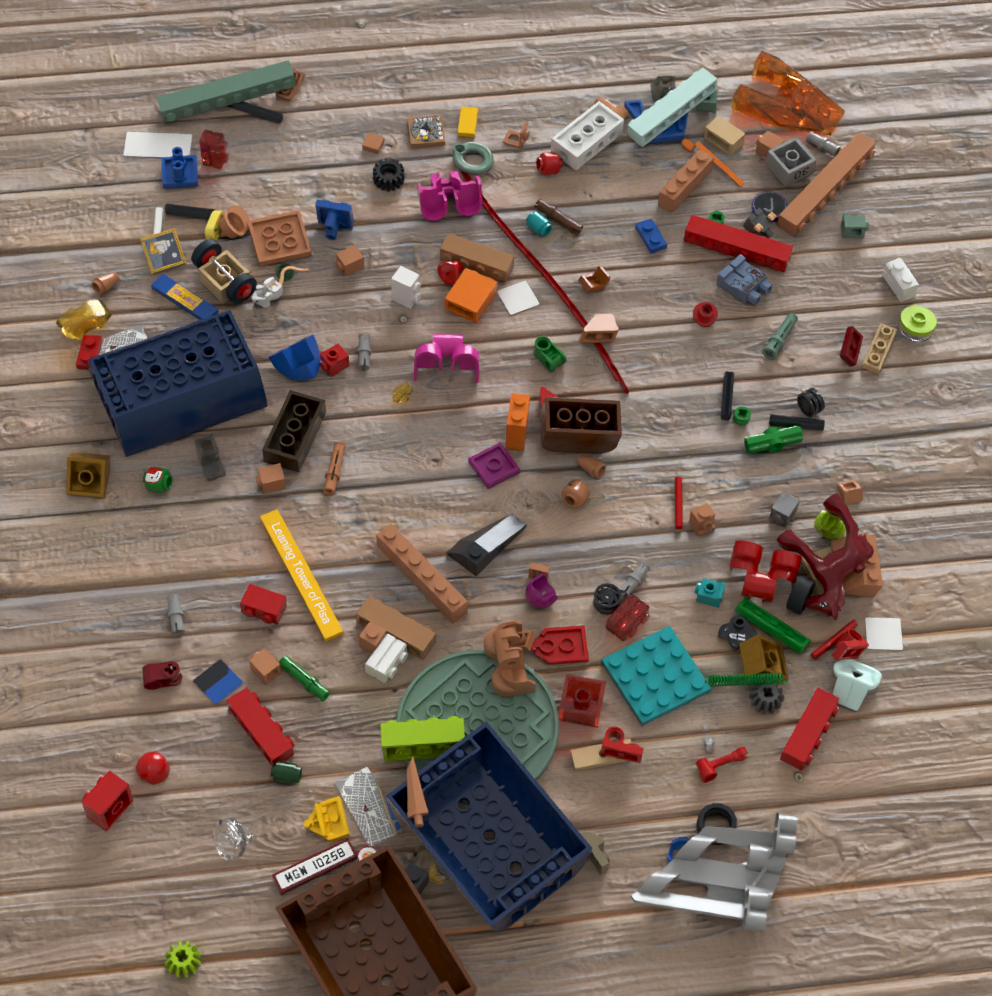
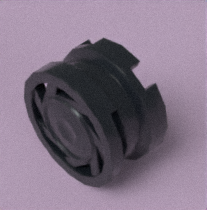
M809 388L797 396V403L807 417H812L816 415V412L819 413L825 408L824 400L821 394L818 395L816 393L817 390L815 388Z
M610 583L598 586L594 593V608L605 615L617 612L620 608L622 596L619 588Z

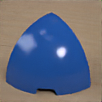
M313 334L268 357L279 372L295 380H310L316 377L319 372L320 353Z

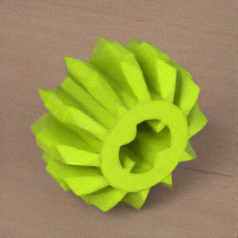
M822 511L818 514L813 526L817 529L816 531L826 537L827 540L834 541L843 538L846 528L839 517L830 515L827 511Z
M178 941V947L170 945L171 952L165 953L167 960L164 964L166 967H169L168 972L170 974L175 973L176 978H179L182 974H184L185 978H188V972L196 974L195 967L201 966L199 959L202 956L200 952H197L198 948L196 945L191 946L189 941L182 945L181 941Z

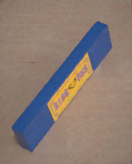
M162 274L151 285L154 291L199 320L219 313L216 307L165 274Z

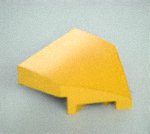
M340 796L320 802L319 804L315 803V808L310 817L303 823L305 828L330 842L351 836Z

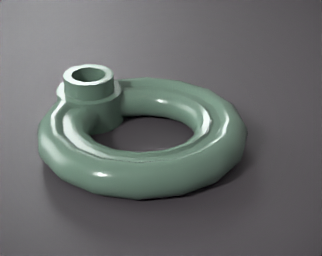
M476 142L457 143L453 146V161L462 172L470 175H480L491 169L494 163L493 154L486 146ZM467 152H477L482 155L484 161L480 165H470L464 161L463 157H465Z

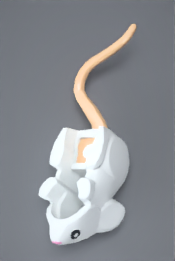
M285 267L281 272L279 282L274 277L266 279L263 286H256L257 290L254 291L251 300L263 308L269 307L270 301L278 299L283 293L282 285L286 270L307 271L309 268Z

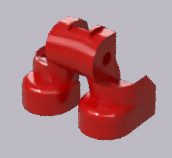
M735 541L729 567L730 571L733 568L747 570L741 596L749 597L748 599L752 596L762 599V602L772 603L778 578L790 581L793 587L801 565L802 557L786 550H774L770 569L767 574L758 572L763 547L749 541Z

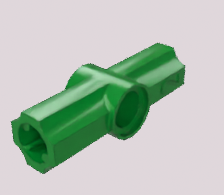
M798 425L780 430L777 427H771L762 434L744 438L745 449L749 454L765 450L777 452L786 445L803 441L802 430Z

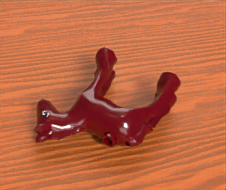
M835 493L824 501L823 506L830 515L839 517L845 525L846 539L843 548L829 553L824 558H820L791 529L780 534L776 541L783 550L800 554L808 562L814 576L823 585V594L807 597L805 600L806 608L826 614L828 617L832 616L834 620H837L838 612L842 610L846 600L843 580L854 571L857 574L861 573L866 568L865 563L873 556L874 549L867 541L866 534L858 535L859 528L857 523L852 518L847 505L842 502L839 494Z

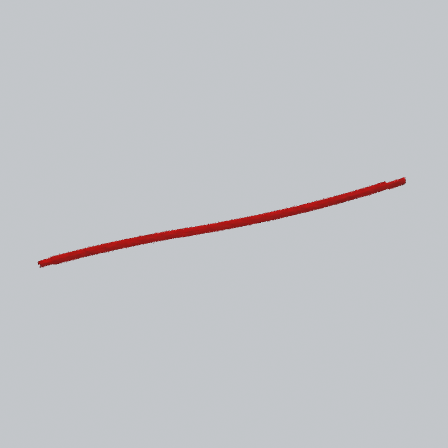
M459 169L465 182L473 181L469 174ZM482 195V206L511 242L546 279L584 329L588 323L571 299L544 266L508 228ZM593 343L615 381H619L625 393L629 394L626 384L601 343Z

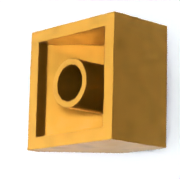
M72 452L67 457L66 494L104 498L110 475L111 455Z
M758 634L739 643L744 675L781 673L782 682L783 679H785V682L789 681L781 644Z

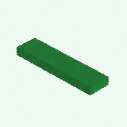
M747 598L742 600L735 608V612L799 654L811 642L809 638Z

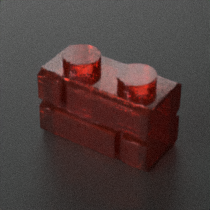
M204 130L199 140L202 164L221 169L229 158V154L226 153L227 142L224 140L223 133H213L211 130Z
M630 594L607 619L606 629L622 641H625L628 637L632 638L636 634L639 624H645L649 619V605L634 594Z

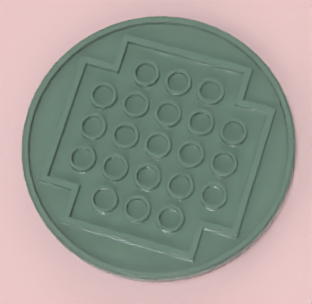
M469 650L448 655L430 664L414 678L399 704L397 722H406L409 719L422 721L433 717L447 719L451 716H458L459 718H464L466 737L487 721L536 781L547 769L557 747L559 716L549 688L529 666L525 664L527 680L530 679L535 682L536 692L513 697H502L493 690L492 674L498 667V661L489 658L484 650ZM436 758L414 760L417 772ZM404 760L407 768L411 760ZM462 800L459 802L462 804H470L466 800Z

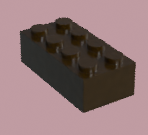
M289 391L262 449L265 463L272 465L280 463L282 468L300 472L326 414L325 400L296 391Z

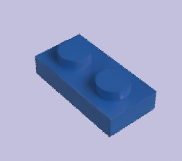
M652 218L636 223L635 228L651 254L667 248V243Z

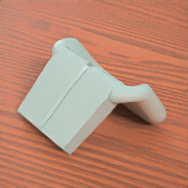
M853 659L836 661L833 671L837 680L833 695L839 698L838 704L858 711L868 690H873L879 685L882 674L875 668ZM853 672H857L862 676L856 678L854 677Z

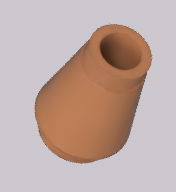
M116 272L97 277L92 282V288L99 295L105 294L120 281L119 276Z
M583 454L577 460V464L593 478L602 477L606 470V465L601 460Z

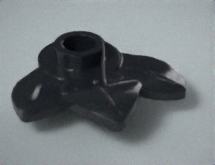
M741 615L733 616L729 623L719 628L718 638H728L729 644L734 651L740 648L739 643L757 635L756 630L750 627L748 620Z

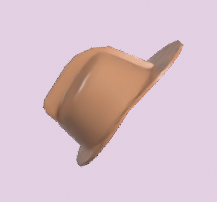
M231 206L220 219L221 236L226 235L233 239L243 236L248 231V221L250 219L241 207Z

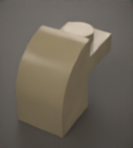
M580 833L593 848L589 858L600 875L608 871L610 860L606 852L602 851L605 841L594 833Z

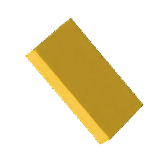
M461 106L458 136L475 138L478 108Z

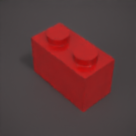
M249 584L240 602L241 612L247 617H256L265 623L278 625L287 607L286 596Z

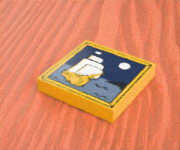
M175 228L140 239L151 274L186 263Z

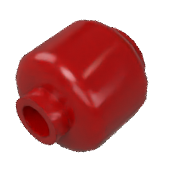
M556 152L541 153L536 159V168L542 175H556L559 173L560 168L563 167V160Z

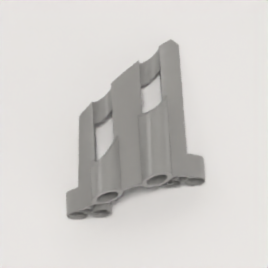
M776 813L773 832L705 826L698 835L691 838L679 850L675 858L664 869L657 871L648 878L639 890L631 896V899L634 903L742 920V929L764 932L766 911L788 854H794L798 816ZM713 842L750 848L748 861L740 864L699 857ZM672 880L707 885L708 893L704 898L662 891Z

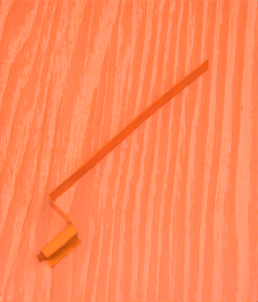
M686 138L682 141L681 146L688 152L698 147L714 157L713 162L740 187L745 184L699 141L695 145Z

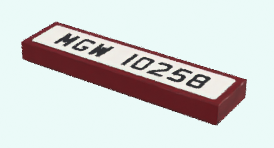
M346 839L272 874V878L280 894L283 895L358 859L349 839Z

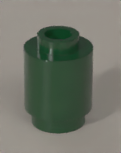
M277 761L276 765H272L271 777H274V782L293 785L294 783H300L302 767L294 763Z

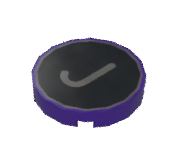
M764 191L757 194L752 203L753 213L758 208L763 211L765 216L773 212L776 218L772 222L778 221L780 213L787 207L783 196L772 191Z

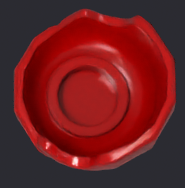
M158 752L144 753L136 764L138 776L151 785L163 782L169 775L170 767L168 761Z

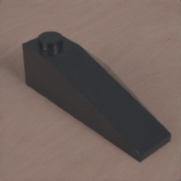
M510 514L460 539L447 552V555L474 576H477L527 527V524L515 515Z

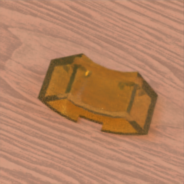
M90 300L83 302V306L75 310L71 308L56 321V324L66 338L80 339L91 330L103 328L112 314L102 300Z

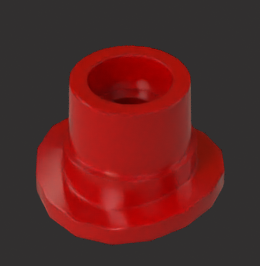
M457 260L451 262L444 261L438 265L437 271L444 283L454 285L460 277L463 267Z
M702 302L695 306L692 315L698 325L708 327L715 323L718 312L713 304Z

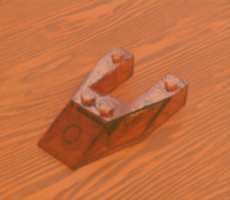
M761 51L755 60L752 75L780 86L779 92L774 98L740 84L733 95L731 105L732 110L776 128L808 133L813 131L816 134L829 136L832 135L845 113L844 109L777 56Z

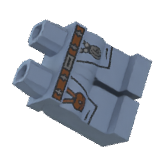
M740 254L718 274L717 286L741 300L743 304L749 301L756 305L762 297L758 292L761 291L767 295L772 290V284L766 280V273L752 267L745 261L746 258Z

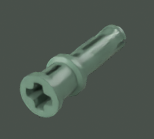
M788 313L776 334L769 338L768 345L762 349V354L765 358L775 360L778 356L779 349H782L784 346L785 338L798 320L794 313Z

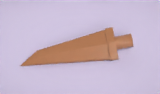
M412 757L407 768L408 819L414 818L415 827L424 826L423 816L429 813L415 761Z

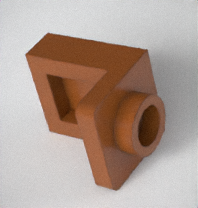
M598 266L593 274L581 275L578 281L588 293L603 291L611 277L602 266Z

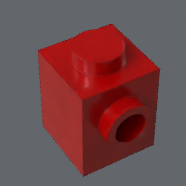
M339 343L320 353V367L324 372L327 371L331 377L349 367V355Z

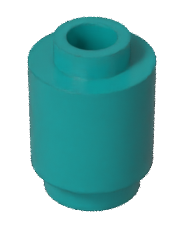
M532 212L526 218V225L539 236L545 237L551 232L553 227L551 222L539 212Z

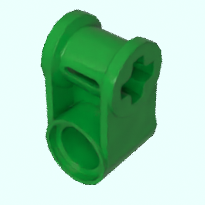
M540 336L535 340L534 356L549 372H553L558 365L566 363L565 354L549 338Z

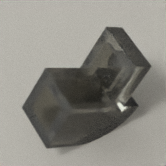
M213 434L194 440L196 453L207 481L225 476L226 472L219 457V449Z

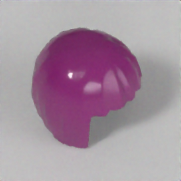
M544 573L533 578L526 587V600L535 608H547L558 600L554 588L548 583Z

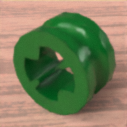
M713 211L710 213L709 220L714 221V218H719L720 221L715 220V222L724 224L725 216L722 212Z
M744 406L737 407L733 415L734 422L738 425H746L750 421V410Z

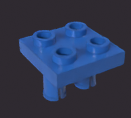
M175 147L172 149V157H161L163 189L198 186L196 155L183 156L182 148Z
M326 199L316 200L315 208L318 223L325 224L324 227L327 230L326 238L335 240L339 227L353 229L352 205L344 202L335 203Z

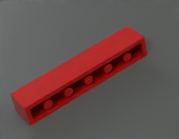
M695 215L690 217L683 240L689 244L714 250L724 255L738 257L741 254L746 258V261L784 273L793 250L792 245Z

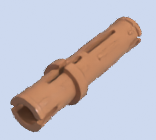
M338 441L334 443L329 469L325 473L326 481L323 492L327 495L335 494L337 481L340 480L339 472L346 448L343 442Z

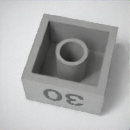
M795 137L768 150L765 164L781 183L787 187L813 174L817 159Z

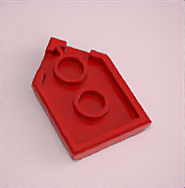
M585 625L545 628L533 642L530 651L549 665L589 662Z

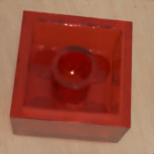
M566 674L559 708V721L598 728L606 681Z

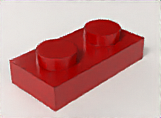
M83 335L76 361L77 369L88 370L87 359L99 355L103 341L101 336Z

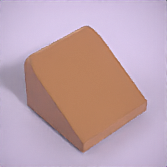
M855 480L837 484L845 504L863 500L862 488Z

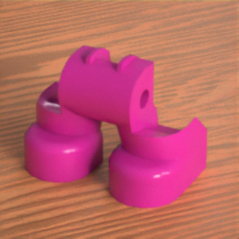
M450 170L449 178L441 179L439 172L430 175L431 187L421 188V184H418L420 209L423 217L429 221L440 220L446 215L448 209L446 196L454 195L457 211L461 215L472 216L477 214L482 208V185L479 175L474 176V181L462 182L458 171L452 172Z
M433 334V343L423 344L416 349L414 355V381H417L418 368H435V362H439V370H442L443 356L452 357L451 371H454V363H459V369L476 370V383H479V353L474 347L463 345V335Z

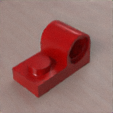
M849 628L836 642V650L832 656L836 661L857 659L869 644L857 631Z
M613 726L606 730L600 754L641 764L644 748L634 743L625 744L623 730ZM610 738H617L619 741L613 742Z

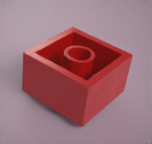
M109 770L98 779L96 786L92 790L85 793L81 802L87 818L107 832L134 800L129 784Z

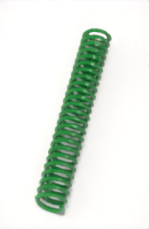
M758 673L751 675L739 674V676L738 674L736 676L734 674L733 676L731 674L730 676L728 674L727 676L725 674L708 676V684L711 687L728 685H783L785 683V679H783L782 683L781 673H770V675L769 673L767 675L765 673L764 675Z

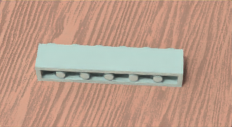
M705 68L694 72L690 78L682 81L678 87L669 91L665 97L656 101L652 107L644 110L639 117L631 120L628 124V136L641 147L645 146L717 90V78Z

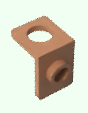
M524 122L520 133L508 130L503 144L522 149L530 133L527 131L528 122ZM517 136L519 140L511 142L509 137Z

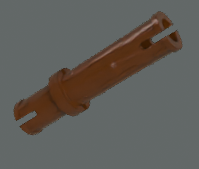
M541 198L535 203L537 205H534V208L544 213L546 218L553 219L576 236L581 233L582 225L558 211L556 206L549 205Z

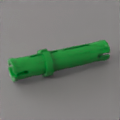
M287 655L280 659V667L300 682L307 692H312L322 702L329 697L330 691L322 686L316 677L310 676Z

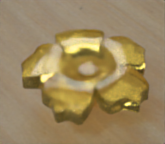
M407 382L401 383L393 391L394 401L396 403L399 401L407 402L409 400L408 395H411L413 388Z

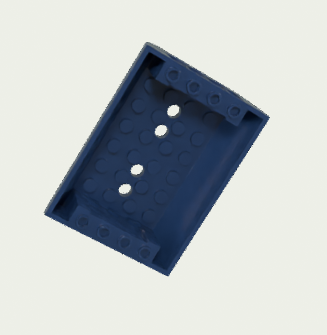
M231 310L87 359L89 373L126 457L268 407L258 366ZM209 350L214 352L212 355L204 354L206 351ZM189 357L196 358V360L192 362L187 361ZM154 369L160 370L158 374L151 373ZM137 375L142 376L140 380H134L133 378Z

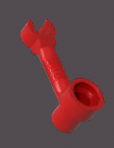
M739 747L731 754L710 762L706 758L697 760L695 764L700 771L699 776L704 783H708L717 777L715 768L733 761L745 760L747 758L745 754L748 753L745 747Z

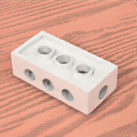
M598 101L552 138L551 152H556L563 162L577 171L623 133L624 119Z

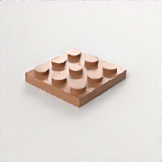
M300 210L248 221L259 266L312 256V250Z

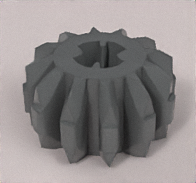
M778 684L753 685L752 692L749 695L750 699H752L751 706H757L756 711L762 709L764 714H767L768 710L773 714L776 709H780L784 701L783 689L777 688Z

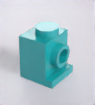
M703 578L701 583L697 582L694 593L698 594L696 602L719 608L726 582L722 581L720 583Z

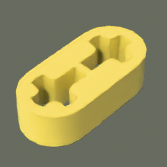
M214 210L205 228L206 239H214L216 241L219 239L222 232L219 221L224 216V211Z

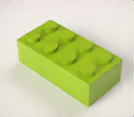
M451 716L447 719L433 717L422 721L409 719L406 722L390 720L381 723V744L384 762L411 760L412 757L414 760L437 758L465 737L464 718H459L458 716Z

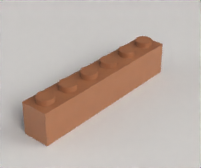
M392 524L376 534L377 547L452 624L468 613V601Z

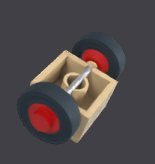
M207 239L201 242L193 251L191 261L198 268L200 282L222 304L228 300L235 304L243 303L254 293L257 286L256 279L228 250L222 253V247L216 240Z

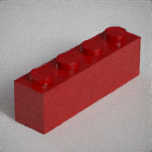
M246 687L227 699L229 711L271 766L273 764L276 765L277 761L285 762L294 756L293 747L295 745L289 736H284L282 733L283 729L277 721L273 722L270 718V711L266 706L262 707L260 705V699L254 691L251 693Z
M817 687L782 751L781 761L801 771L805 764L810 765L814 757L811 754L814 748L818 750L823 740L820 738L822 733H827L831 726V722H829L831 716L835 718L840 709L837 706L838 697Z

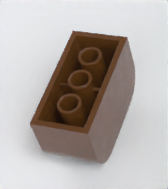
M545 397L541 408V437L544 449L552 452L602 454L610 452L617 447L622 436L620 401Z

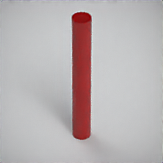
M675 477V529L677 530L683 529L682 477Z
M851 620L810 654L814 660L818 659L835 645L849 628H856L858 623L855 620Z

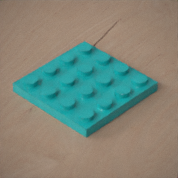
M671 626L601 659L602 665L641 726L711 692L708 682L705 683L706 679Z

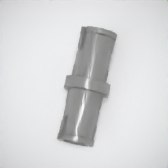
M813 131L807 135V142L814 144L819 150H824L834 157L841 150L840 146L833 144L828 138H823Z
M365 333L359 334V348L357 349V355L359 356L358 369L362 370L364 365V371L370 368V335L366 333V338L364 339Z
M641 561L633 573H629L628 579L619 589L621 595L627 589L623 597L629 598L634 589L641 585L642 579L651 569L649 564L642 570L646 562Z
M172 594L173 599H171V595L167 596L169 606L168 618L171 619L172 634L179 635V631L181 634L185 633L182 619L184 613L180 606V596Z

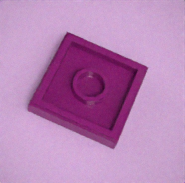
M501 442L468 458L469 464L487 489L520 473V468Z

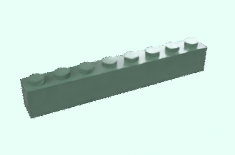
M287 60L157 97L163 121L167 123L295 87L296 82L290 62Z

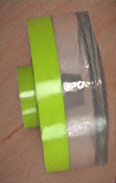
M909 306L901 313L898 331L904 338L910 341L924 342L932 337L937 320L929 309L921 306Z

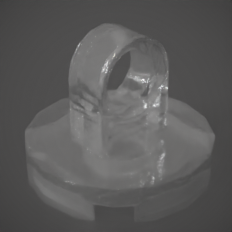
M231 817L217 821L213 828V837H216L218 843L215 845L216 850L225 860L242 857L246 845L251 843L253 839L254 829L247 824H240Z

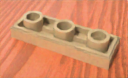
M880 323L862 368L879 374L897 329Z
M625 739L624 743H631V739ZM602 744L572 749L570 751L575 771L626 762L627 760L609 756L601 757Z

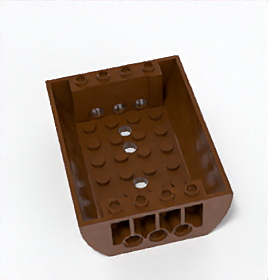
M390 845L275 907L325 996H475L477 992L476 985ZM352 924H359L361 926L359 932L353 933L350 931L349 928ZM364 941H369L372 947L369 950H362L360 944ZM384 977H390L393 979V984L391 986H384L381 984V980Z

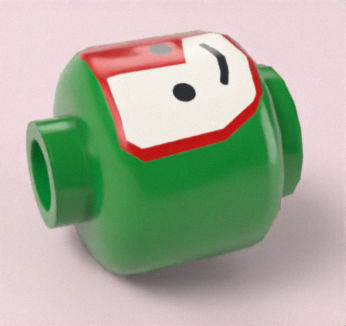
M154 466L150 467L143 474V482L147 490L164 493L171 488L173 477L169 470Z

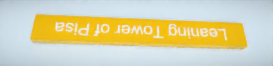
M278 509L261 515L260 520L325 642L343 635V630Z

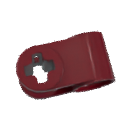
M174 661L147 664L142 667L143 685L147 690L176 686L181 683L183 678L179 665Z

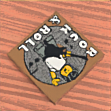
M441 115L407 118L411 148L445 145Z

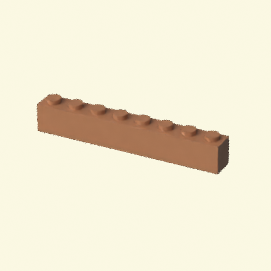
M858 132L780 213L777 226L792 236L802 232L806 224L815 218L816 213L819 210L822 211L826 203L835 197L836 192L844 188L848 179L851 180L855 176L856 171L864 167L868 158L871 159L874 156L876 142Z

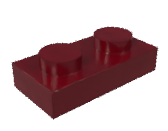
M853 326L847 327L840 352V357L850 367L857 364L863 336Z

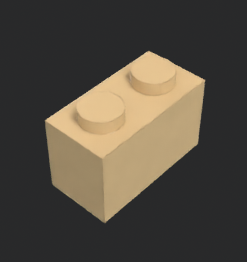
M717 116L705 127L704 139L729 156H732L744 144L745 133L720 116Z

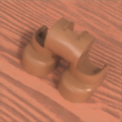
M521 621L504 622L495 629L490 630L484 638V651L486 655L498 661V667L492 674V687L502 697H513L536 692L535 682L530 679L527 680L523 649L521 647H511V645L520 643V636L517 635V632H522Z

